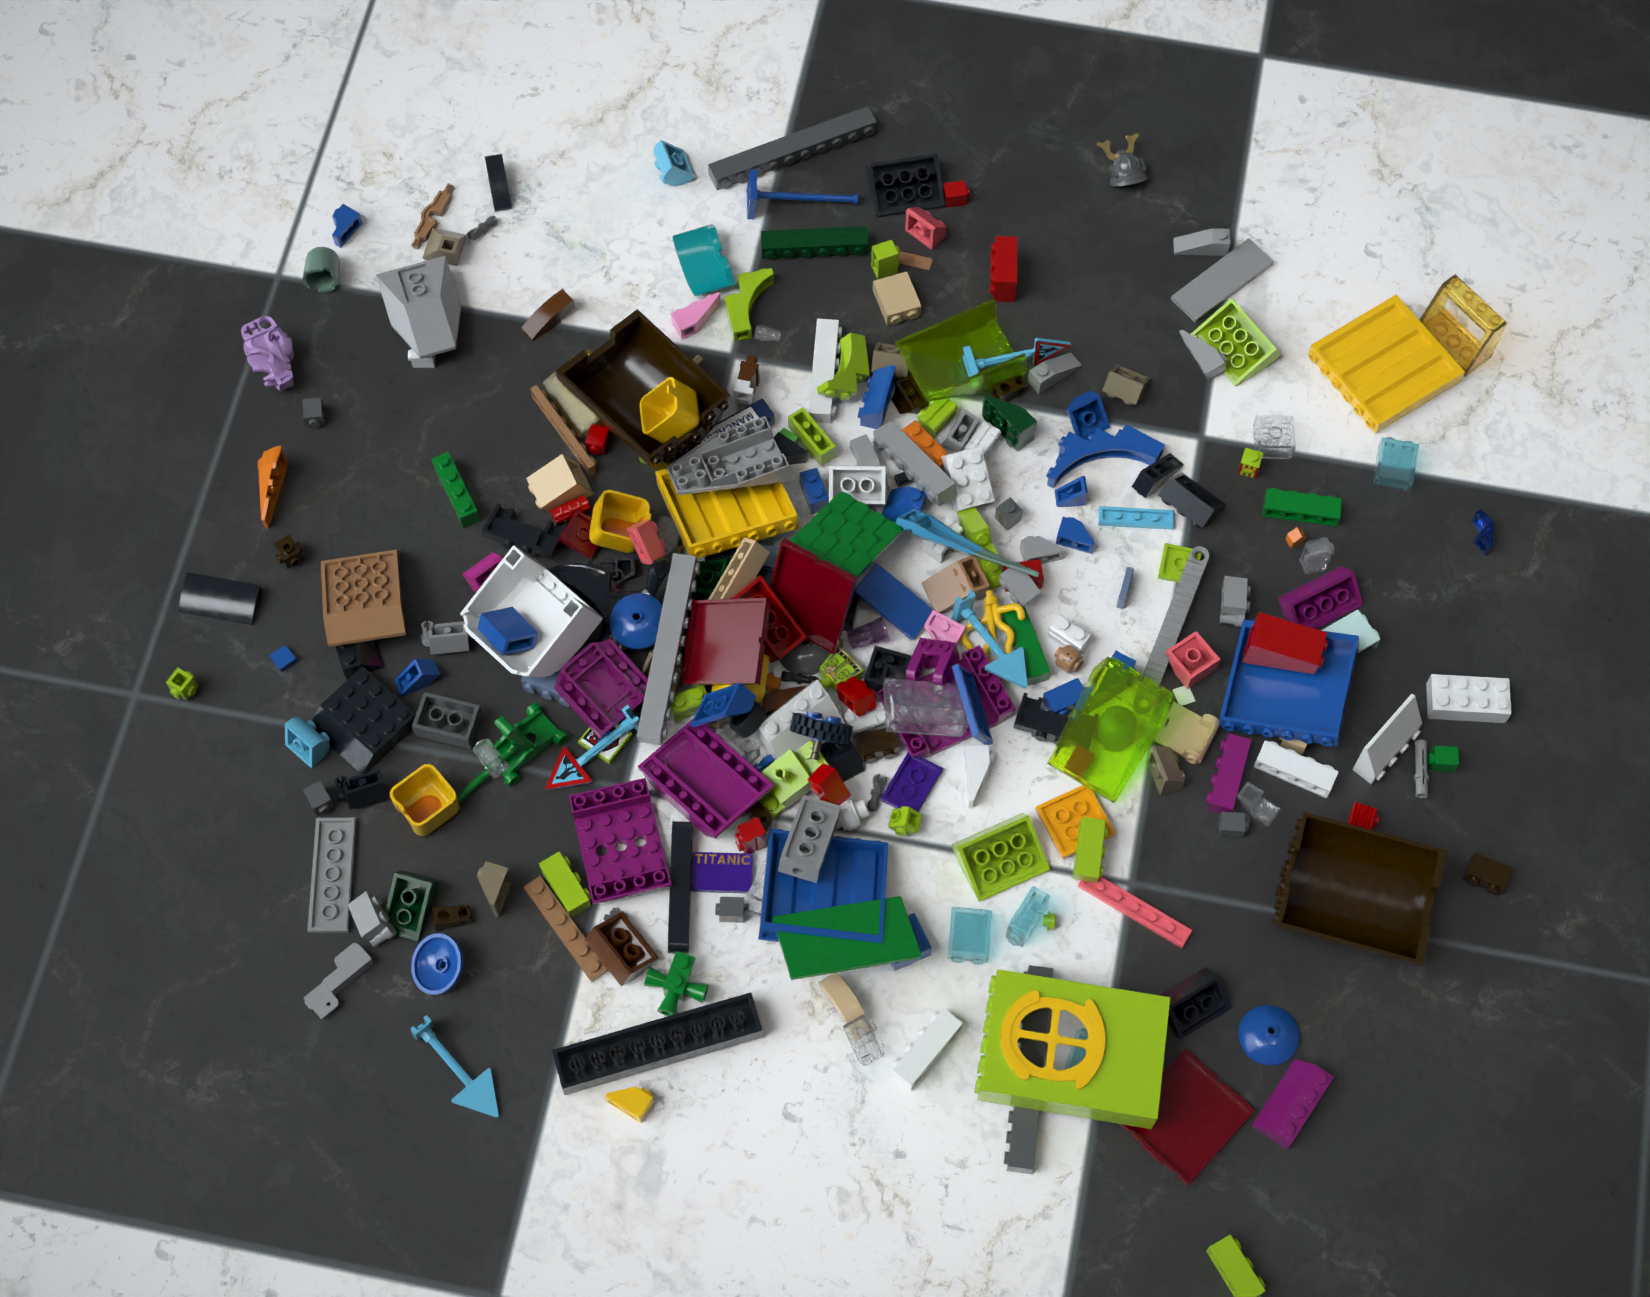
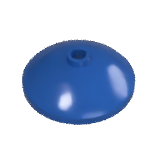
M635 593L622 598L614 606L610 615V629L614 638L621 645L630 649L640 650L653 646L656 642L663 605L653 596L643 593ZM635 615L640 616L638 620L633 619Z
M436 933L424 938L416 947L411 962L412 977L417 987L431 995H440L448 992L455 986L461 976L463 954L457 941L449 935Z
M1262 1005L1251 1009L1244 1015L1238 1028V1040L1242 1050L1251 1060L1265 1066H1276L1287 1062L1295 1054L1300 1042V1032L1296 1021L1288 1012L1276 1006ZM1268 1029H1273L1275 1034H1270Z

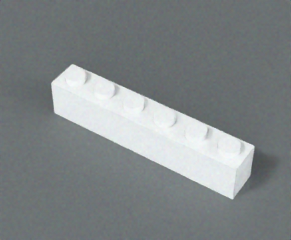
M817 319L808 412L816 423H830L831 417L835 416V406H832V401H836V398H827L824 395H819L817 387L828 380H832L836 375L835 369L839 368V358H836V354H840L838 338L842 337V327H839V320Z

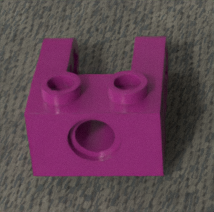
M920 638L907 667L906 680L918 682L924 669L932 667L935 668L933 684L945 686L951 672H953L952 666L958 664L960 659L957 644L955 642Z

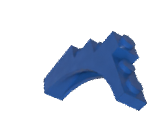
M1127 424L1123 430H1118L1116 436L1097 428L1095 433H1090L1087 440L1069 431L1067 436H1063L1059 441V456L1056 459L1055 467H1051L1046 475L1048 477L1047 485L1054 488L1071 470L1097 459L1127 458L1151 465L1160 459L1165 444Z

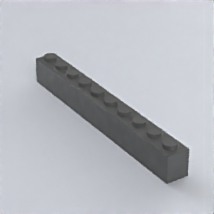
M867 106L708 164L709 176L716 190L725 189L733 184L742 183L747 180L750 169L757 170L758 177L763 173L774 171L782 166L791 165L796 161L807 159L810 156L823 153L834 147L837 148L864 136H870L876 132L877 121Z
M1029 965L1028 971H1024V974L1052 978L1053 968ZM1049 1008L1038 1009L1026 1015L1020 1022L1022 1023L1021 1029L1047 1034ZM1019 1038V1049L1024 1057L1032 1064L1043 1068L1046 1042ZM1014 1106L1013 1111L1009 1110L1008 1123H1012L1011 1131H1007L1006 1144H1009V1152L1005 1151L1003 1163L1007 1164V1171L1032 1174L1039 1117L1038 1110Z

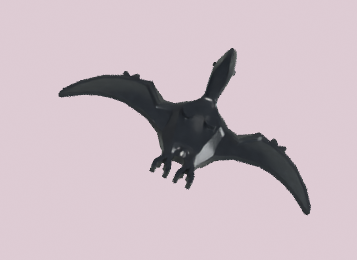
M679 545L663 557L654 560L648 569L646 587L639 591L618 589L611 572L602 569L601 563L593 565L592 560H589L588 564L570 563L548 570L565 585L582 593L598 609L603 618V626L600 637L594 642L598 643L612 639L623 652H626L630 648L621 645L614 638L610 629V615L614 606L622 598L635 593L648 594L656 598L661 583L670 571L673 553L683 554L685 548L683 545ZM635 615L633 619L638 620L640 616ZM689 627L685 629L684 636H686ZM681 647L680 654H682L683 661L685 659V647ZM703 685L706 692L710 693L712 685Z

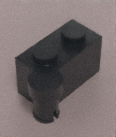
M380 769L351 777L349 781L345 776H341L342 781L339 780V777L335 779L337 798L341 802H348L350 810L388 798Z

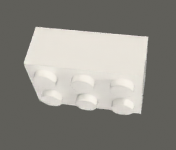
M981 446L941 456L945 473L956 483L957 496L952 499L955 510H963L995 501Z
M830 465L829 502L842 491L864 504H886L887 466Z

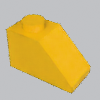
M635 1086L609 1092L605 1095L607 1103L640 1123L654 1104L652 1093L643 1087L639 1089Z

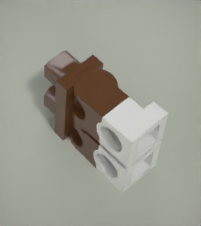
M747 355L746 361H741L734 389L735 410L740 411L754 403L756 386H759L760 383L759 364H757L758 357Z

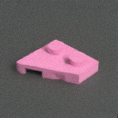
M935 610L931 612L924 624L932 639L955 642L957 645L967 629L965 626Z

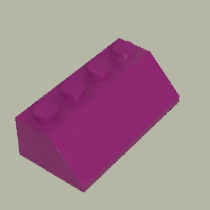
M1343 566L1278 598L1282 614L1287 621L1314 629L1363 605L1354 572Z
M1294 1059L1253 1122L1252 1127L1287 1150L1334 1077L1317 1065Z

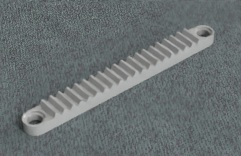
M1198 546L1193 548L1184 567L1133 698L1132 707L1138 714L1148 713L1153 705L1169 663L1166 650L1177 643L1208 563L1209 552L1204 547ZM1202 553L1205 558L1199 561L1195 559L1194 555ZM1144 699L1148 705L1141 708L1137 705V701Z

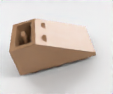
M972 555L954 562L922 582V586L933 609L940 614L954 608L956 597L959 596L962 600L966 599L970 590L976 595L975 601L986 597V591L990 590V585L977 558Z

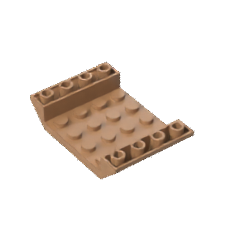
M399 549L321 561L323 619L328 647L406 635L401 602Z

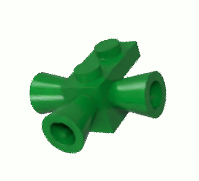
M676 951L668 976L652 967L648 969L644 986L663 988L665 998L657 1010L660 1014L665 1016L677 1014L678 1001L684 1002L686 995L702 1004L704 1003L709 984L692 983L689 979L696 960L694 956Z

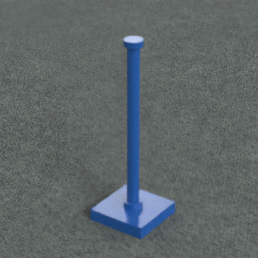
M749 170L746 189L747 219L754 220L757 200L759 199L858 204V194L851 196L759 191L757 189V170Z

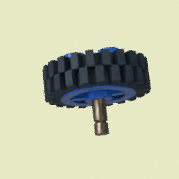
M807 711V714L793 713L789 731L814 739L813 752L810 759L818 760L822 741L849 744L853 726L842 723V718L826 716L824 718L822 713Z

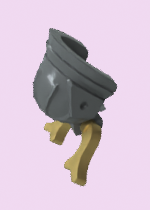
M1138 133L1132 136L1126 135L1128 149L1125 151L1124 149L1118 150L1117 153H1111V142L1109 140H1106L1104 143L1097 142V146H1100L1105 151L1106 156L1114 161L1109 167L1111 176L1110 186L1131 185L1148 179L1144 172L1146 167L1142 157L1139 158L1133 154L1134 143L1139 137Z

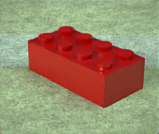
M761 575L752 579L729 598L771 599L767 636L763 642L765 646L764 654L769 656L770 663L780 660L807 637Z

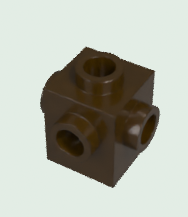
M290 534L273 543L277 554H275L280 564L284 563L287 569L299 565L304 560L302 555L304 550L299 542L295 543Z

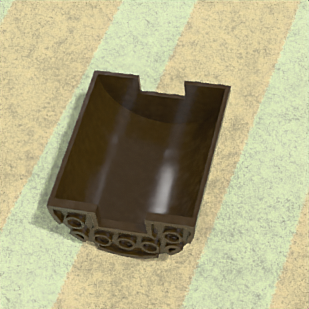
M638 309L611 328L609 340L590 355L582 350L555 371L557 380L653 470L665 469L674 461L700 445L720 420L724 411L730 406L729 400L731 395ZM673 377L696 392L700 422L696 428L678 441L674 435L663 444L643 433L639 405L644 395L667 378Z
M1304 812L1301 818L1297 817L1294 828L1297 830L1287 849V853H1289L1288 860H1285L1284 866H1282L1279 877L1283 879L1280 880L1275 892V896H1278V898H1276L1274 909L1276 910L1272 921L1274 926L1422 967L1431 931V926L1428 925L1435 893L1440 889L1448 850Z

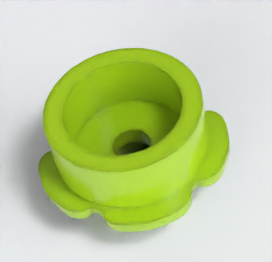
M1048 911L1047 915H1043V927H1046L1047 931L1049 929L1055 930L1056 914Z

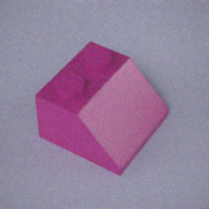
M492 552L462 574L475 593H477L502 561V558Z

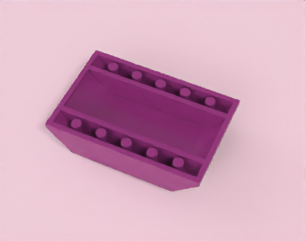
M691 720L638 765V769L653 788L705 836L716 839L768 793L774 785L709 727L704 725L693 728L690 726Z

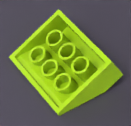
M1233 298L1228 300L1191 333L1194 337L1216 348L1219 354H1224L1227 360L1225 363L1227 370L1223 373L1235 386L1268 367L1281 355L1280 351Z
M1020 813L951 844L958 863L978 902L1050 870L1030 817L1024 813Z

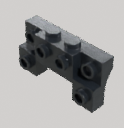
M496 504L492 515L482 529L484 537L499 541L507 550H510L514 545L528 555L536 557L538 554L553 559L558 546L561 547L562 542L558 538L566 525H563L561 528L553 525V521L549 520L543 532V529L513 520L516 514L514 508H511L509 511L502 509L501 504Z
M1024 692L1013 728L1032 733L1031 737H1035L1036 740L1041 742L1049 741L1058 747L1079 745L1089 750L1099 716L1098 713L1091 716L1084 714V710L1080 709L1078 718L1074 719L1040 709L1043 698L1039 697L1038 700L1027 697L1028 693Z

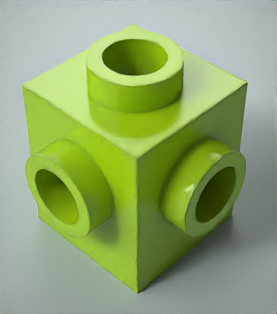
M177 667L166 681L171 690L170 694L177 699L181 697L187 701L197 691L196 677L189 671L185 672Z
M907 806L892 809L888 828L895 831V834L899 836L918 833L922 814Z

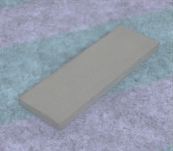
M1248 238L1172 295L1171 300L1196 323L1273 265L1274 261Z
M356 817L316 818L307 930L309 934L349 933L350 910L348 904L351 902Z

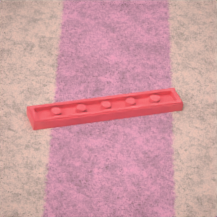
M1099 877L1096 883L1080 881L1077 886L1180 948H1183L1193 931L1103 877Z

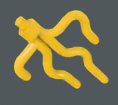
M993 590L986 591V598L983 599L985 613L979 621L983 626L987 624L988 632L995 641V625L1006 633L1007 640L1004 645V652L1009 654L1012 652L1015 635L1013 629L1002 621L1001 614L1016 611L1018 619L1024 620V609L1017 603L999 606L998 597L994 596ZM971 623L965 625L967 629L961 638V643L966 650L974 648L967 637L968 632L975 629ZM985 643L982 650L991 663L993 661L989 657L990 647Z

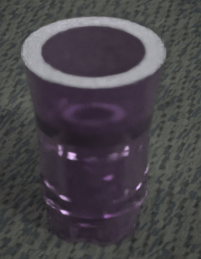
M882 616L846 632L852 649L890 642Z

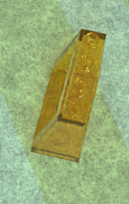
M1456 274L1442 283L1419 319L1465 371L1464 377L1492 357L1507 325V322ZM1448 298L1485 332L1481 341L1474 337L1445 309Z

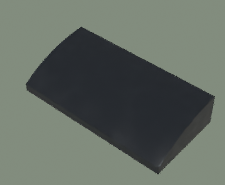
M187 572L178 611L180 613L253 625L263 590L260 585Z

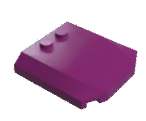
M607 639L603 642L590 643L567 662L560 670L554 689L590 729L601 738L625 718L621 709L628 705L633 711L644 701L648 679L612 639Z

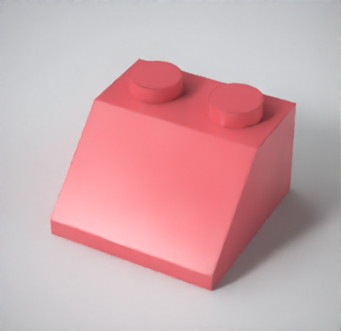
M920 207L908 208L906 210L905 231L933 250L946 237L945 224L932 217L928 211H924Z
M645 519L626 528L641 563L650 565L654 560L666 554L664 551L666 546L663 540L657 536L658 528L654 521L651 522L650 519Z
M1197 631L1166 650V655L1175 675L1187 689L1216 671L1220 663V658Z

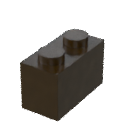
M893 726L855 735V745L862 763H873L877 759H891L898 755L899 747Z
M1474 852L1462 880L1467 881L1471 886L1484 888L1490 894L1501 895L1506 888L1513 868Z

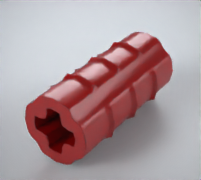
M583 494L551 509L550 514L555 524L558 525L571 519L577 509L584 513L591 510Z

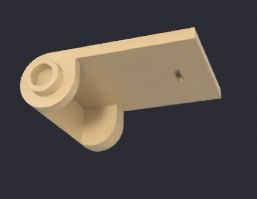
M1167 698L1147 737L1164 747H1171L1173 752L1184 757L1191 764L1201 763L1220 726V720L1210 714H1204L1201 717Z

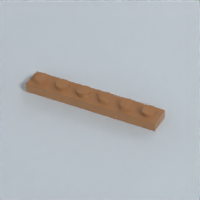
M537 385L530 388L532 398L590 477L597 474L595 459L592 456H588L586 447L582 442L579 443L577 441V435L573 429L569 430L563 416L560 417L554 403H550L547 400L546 392L543 389L540 390Z
M541 876L524 886L526 893L592 983L608 972L606 966L585 941L586 938Z

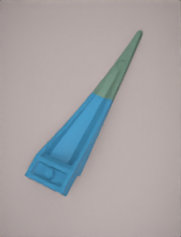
M913 509L897 517L896 525L902 526L904 530L912 531V534L920 539L1036 577L1039 575V572L1010 561L970 541L931 514Z

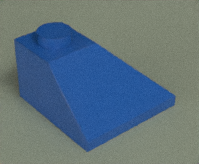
M1088 391L1074 398L1066 409L1074 433L1085 440L1088 439L1091 432L1095 433L1097 428L1103 431L1110 428L1100 395L1095 392Z
M911 486L891 489L882 515L890 521L896 522L897 517L913 509L923 512L927 494Z

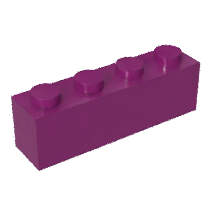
M1228 733L1226 740L1222 739L1219 750L1223 752L1222 756H1218L1215 768H1218L1217 774H1213L1210 785H1213L1212 792L1208 791L1206 803H1209L1207 810L1221 814V811H1233L1251 739Z

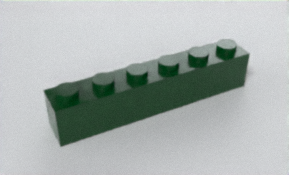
M867 226L761 231L762 259L868 254Z

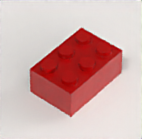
M996 236L995 243L991 244L990 294H993V301L1014 302L1017 286V237Z

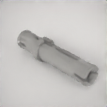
M1426 740L1415 741V775L1413 777L1416 782L1415 797L1420 799L1427 798L1428 781L1430 780L1427 771L1428 742Z

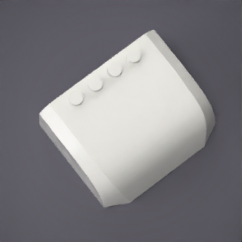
M514 545L460 613L464 618L465 631L510 673L528 677H546L559 671L581 648L603 619L601 615L545 566ZM514 607L538 632V636L533 649L502 656L477 629L480 615L485 612Z

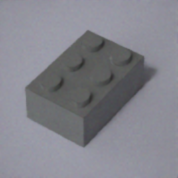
M424 692L412 724V729L415 736L471 749L483 714L480 705Z

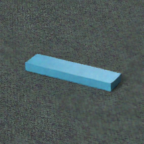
M1099 506L1098 526L1173 530L1174 510Z

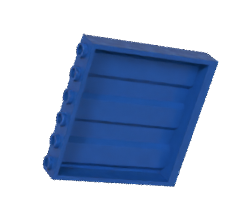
M770 829L758 940L779 942L776 932L780 931L883 943L888 843L833 836L817 883L778 872L780 857L790 831ZM881 899L879 935L772 922L773 916Z

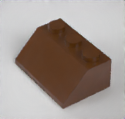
M623 911L593 927L585 939L621 987L637 978L659 959L658 955Z

